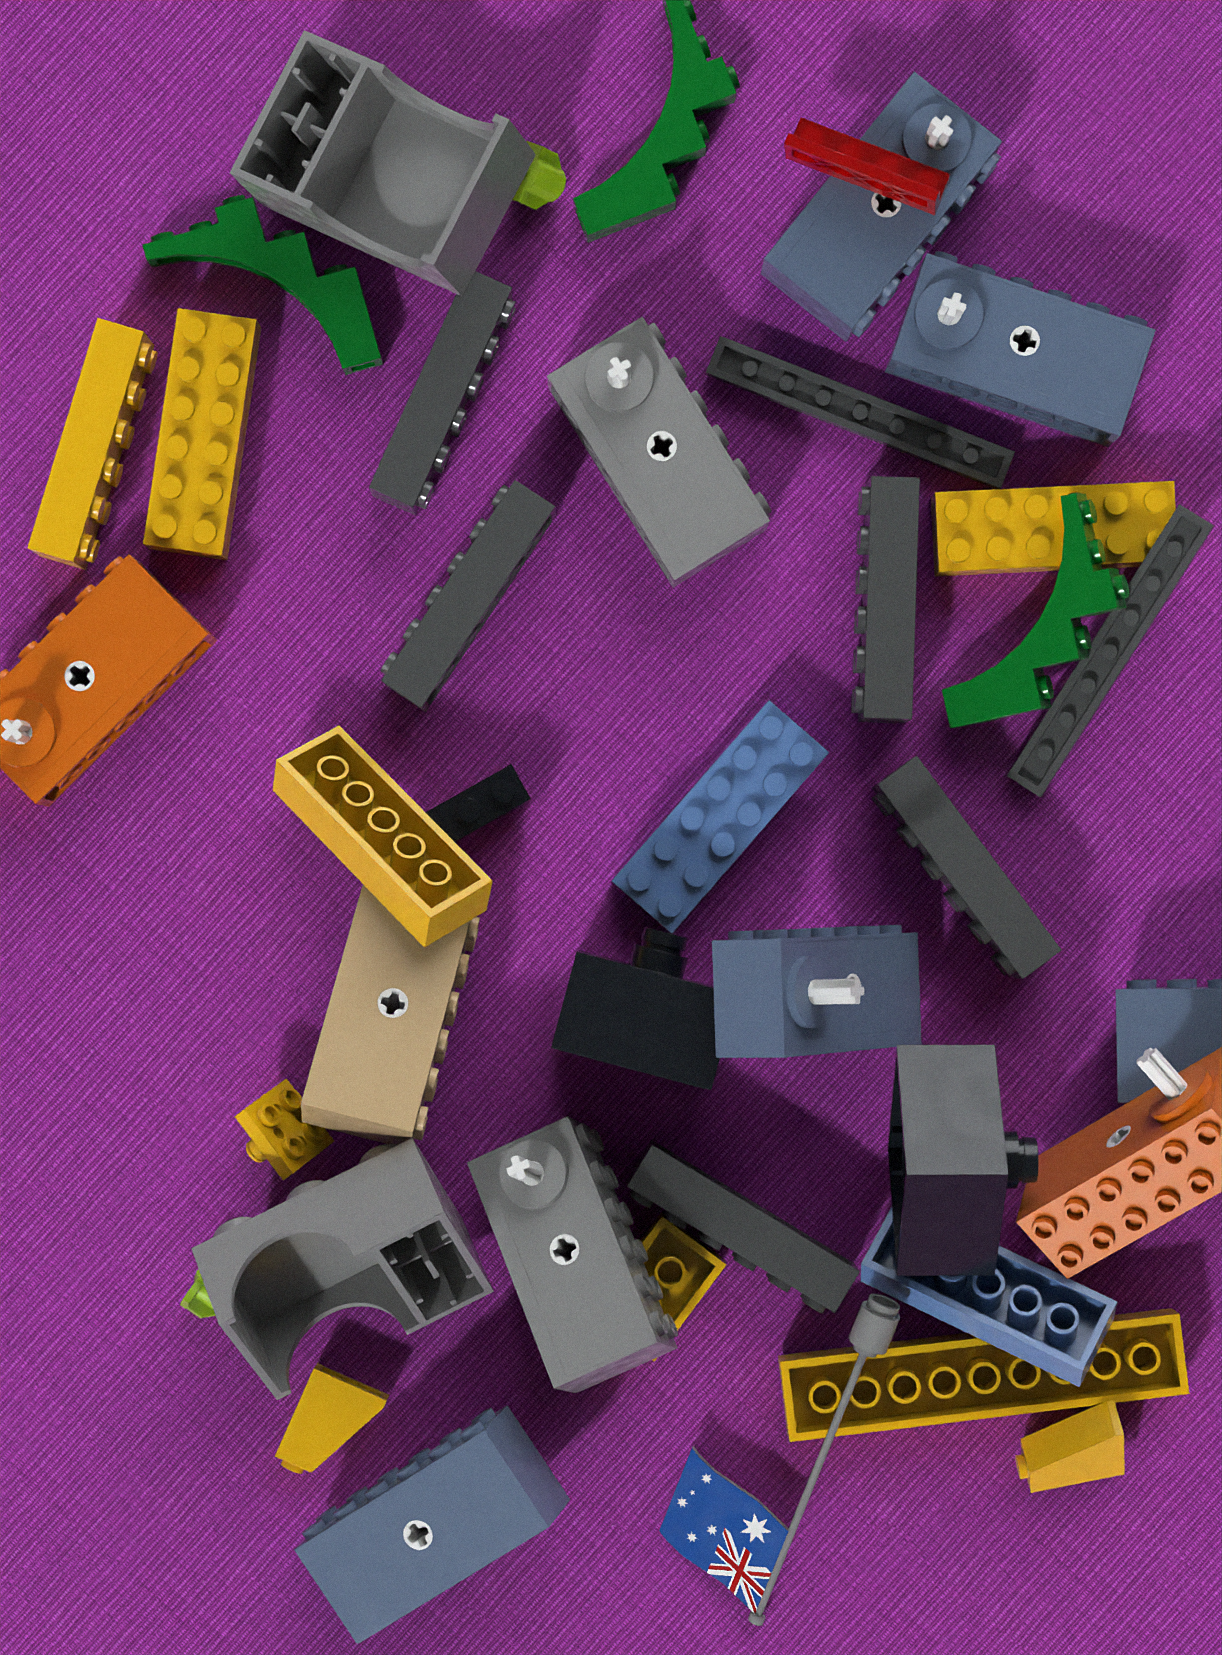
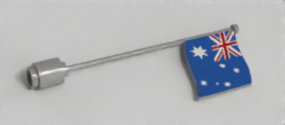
M870 1294L868 1300L863 1301L848 1337L850 1342L854 1344L853 1349L859 1353V1356L789 1528L759 1499L715 1470L698 1453L694 1446L690 1451L659 1531L682 1556L723 1583L751 1610L748 1620L754 1625L762 1626L766 1617L763 1612L867 1357L874 1358L877 1354H885L900 1320V1315L898 1314L900 1305L889 1297L880 1294Z

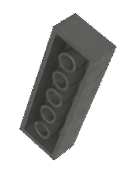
M475 271L463 296L455 295L371 481L369 489L373 497L415 516L419 507L427 509L435 491L434 483L431 482L436 471L441 474L443 473L451 455V447L447 446L452 435L457 438L460 436L468 417L466 416L467 410L464 407L468 399L475 402L484 382L482 379L483 374L480 373L484 363L489 366L492 365L500 347L498 343L500 338L497 337L500 328L508 329L515 314L516 301L512 300V287Z
M871 476L866 486H862L861 491L858 492L857 514L864 515V526H860V531H857L856 555H863V566H859V569L856 570L855 594H862V606H858L857 610L854 611V634H861L860 646H856V649L853 650L852 672L859 673V686H855V689H852L851 713H858V722L905 724L912 719L920 478Z
M516 480L513 481L510 488L503 485L497 492L491 503L494 512L488 521L483 518L478 521L469 536L472 539V545L466 554L459 551L447 569L450 578L444 587L438 584L435 586L425 602L429 610L421 621L415 618L402 637L407 643L399 654L393 651L380 670L385 675L381 681L388 688L427 712L556 517V509L553 504Z
M917 756L909 759L872 787L876 793L872 797L875 805L885 817L892 814L899 823L900 827L895 829L901 840L909 849L916 846L924 857L919 861L922 868L932 880L940 879L948 889L943 893L944 897L956 912L964 911L972 921L966 925L980 944H989L995 952L990 958L1003 976L1007 975L1010 977L1012 975L1013 978L1024 979L1061 951V948Z
M652 1139L627 1179V1187L631 1189L629 1192L631 1198L648 1208H651L653 1203L665 1209L664 1217L684 1230L688 1224L698 1229L700 1240L716 1250H720L722 1245L733 1251L732 1256L736 1262L753 1272L757 1266L767 1271L766 1276L769 1282L785 1292H789L791 1287L801 1292L802 1302L822 1314L826 1308L834 1313L836 1312L860 1272L855 1263Z

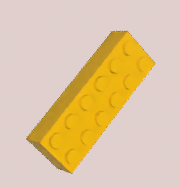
M177 309L143 545L148 549L228 560L261 334V326L257 319Z
M97 318L27 547L40 557L83 570L87 569L88 562L94 563L97 558L100 540H97L96 536L100 524L106 525L111 512L112 503L107 500L111 487H117L122 476L123 465L119 464L123 449L128 450L133 440L135 428L130 426L134 411L140 412L146 396V389L142 388L146 373L152 374L157 361L158 352L153 350L154 344L144 331Z
M1174 481L935 492L931 497L934 575L936 577L1059 571L1064 538L1061 496L1072 493L1086 494L1087 500L1091 499L1094 503L1097 514V522L1093 523L1095 538L1101 540L1105 551V562L1101 563L1102 569L1140 567L1176 510Z
M340 726L276 759L273 791L424 948L487 911L493 880Z

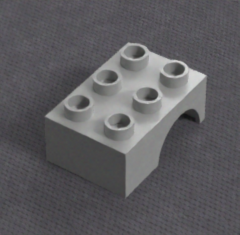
M304 30L239 153L230 174L264 207L457 295L463 296L536 154L510 119L495 113L492 119L493 123H487L457 113L421 94L393 74L385 65Z
M413 1138L399 1145L383 1144L376 1146L363 1155L359 1165L327 1181L312 1180L300 1184L289 1193L285 1202L253 1218L237 1217L231 1219L217 1228L213 1238L191 1248L219 1326L277 1400L292 1393L289 1384V1368L298 1343L311 1327L336 1311L361 1306L377 1308L396 1318L408 1335L494 1292L461 1215Z

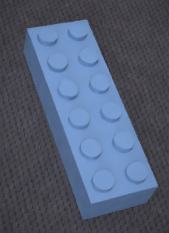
M769 700L614 877L612 882L664 928L673 933L829 752Z
M892 1207L861 1263V1282L1078 1387L1081 1386L1114 1320L1117 1301L1069 1278L1067 1279L1065 1276L1001 1246L998 1248L995 1275L897 1276Z

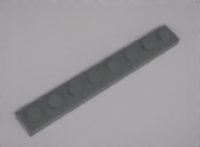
M722 336L718 340L705 374L994 489H1001L1015 451Z
M1178 505L1128 584L1129 598L1125 599L1127 608L1110 612L1091 642V648L1087 649L1089 658L1079 661L1051 705V708L1007 776L1039 797L1044 795L1215 525L1184 506Z

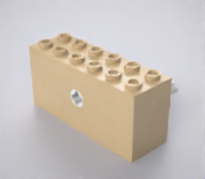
M364 885L362 886L301 1101L303 1123L385 1144L399 1145L411 1138L413 1140L423 1139L429 1107L424 1106V1102H432L435 1095L439 1069L434 1068L435 1063L443 1064L449 1030L444 1028L445 1025L453 1027L460 995L459 992H455V988L463 989L470 958V955L465 954V951L473 952L479 930V917L473 918L424 948Z

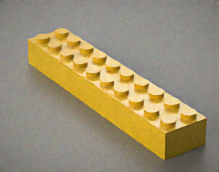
M1172 1308L1115 1315L1080 1387L968 1333L890 1342L885 1354H877L874 1358H866L835 1437L1094 1406L1109 1400L1119 1403L1190 1394L1180 1314ZM853 1346L778 1355L789 1442L826 1437L859 1356V1353L853 1349Z

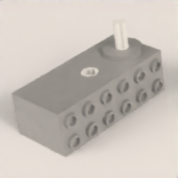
M641 317L547 375L548 389L669 583L674 588L766 531L770 522L769 514L772 511L760 492L754 495L747 485L749 484L750 475L741 460L737 458L732 461L727 453L729 442L718 424L711 427L707 421L706 412L708 408L700 394L696 390L690 393L687 389L684 379L687 375L675 356L671 359L667 357L663 345L666 341L656 324L653 322L647 325L644 318ZM656 446H659L661 450L668 448V457L664 458L661 453L654 455V448Z
M567 1116L467 1162L553 1388L578 1393L677 1349L674 1337L678 1336V1331L670 1314L664 1315L659 1302L663 1298V1294L658 1281L654 1276L649 1277L644 1264V1262L648 1261L646 1250L640 1239L635 1240L629 1227V1225L633 1224V1218L626 1203H620L615 1192V1188L619 1187L618 1180L611 1166H605L600 1154L604 1150L600 1135L595 1128L590 1129L584 1123Z

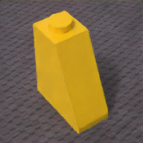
M317 1363L313 1368L275 1457L281 1459V1465L292 1472L303 1474V1471L306 1470L312 1473L384 1408L389 1394Z
M1105 1401L1021 1438V1454L1015 1455L1019 1478H1027L1031 1493L1124 1475V1432L1115 1401Z

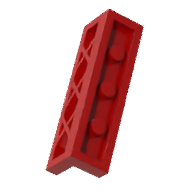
M800 117L794 134L788 133L784 142L786 159L932 215L936 214L950 181L949 173Z

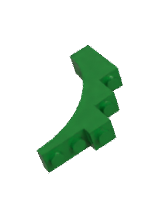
M663 0V7L672 37L673 70L671 86L661 116L649 137L624 167L601 185L573 198V206L588 243L675 210V197L680 195V190L673 173L666 175L665 171L705 156V143L710 142V137L703 119L696 121V117L735 103V90L740 88L737 74L732 65L726 67L722 56L707 62L706 59L711 57V53L704 35L697 36L692 22L697 21L690 0Z
M237 195L223 200V206L215 207L219 222L212 225L211 221L198 222L188 227L189 232L175 236L173 232L159 233L150 238V243L142 245L146 260L151 267L180 262L217 263L244 269L272 281L295 297L318 320L333 343L345 375L383 365L356 268H347L346 264L336 265L324 270L325 275L318 277L304 232L297 234L296 230L282 231L273 236V241L267 242L259 211L253 197L246 199L245 195Z
M1072 493L1061 496L1064 521L1062 561L1054 590L1040 619L1021 644L997 665L969 681L942 689L950 729L1051 708L1050 699L1054 697L1052 681L1049 675H1044L1043 668L1089 658L1087 649L1091 648V637L1087 626L1082 625L1081 619L1127 608L1125 599L1129 598V587L1126 577L1123 574L1120 575L1119 570L1116 568L1102 569L1101 563L1105 562V551L1101 540L1095 538L1093 523L1097 522L1096 509L1091 499L1087 500L1086 494Z

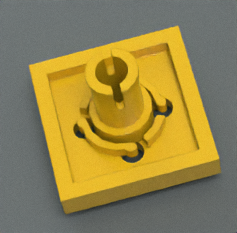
M287 1078L235 1116L251 1138L246 1144V1151L249 1157L258 1163H262L267 1159L283 1181L334 1142L325 1128L302 1122V1097Z

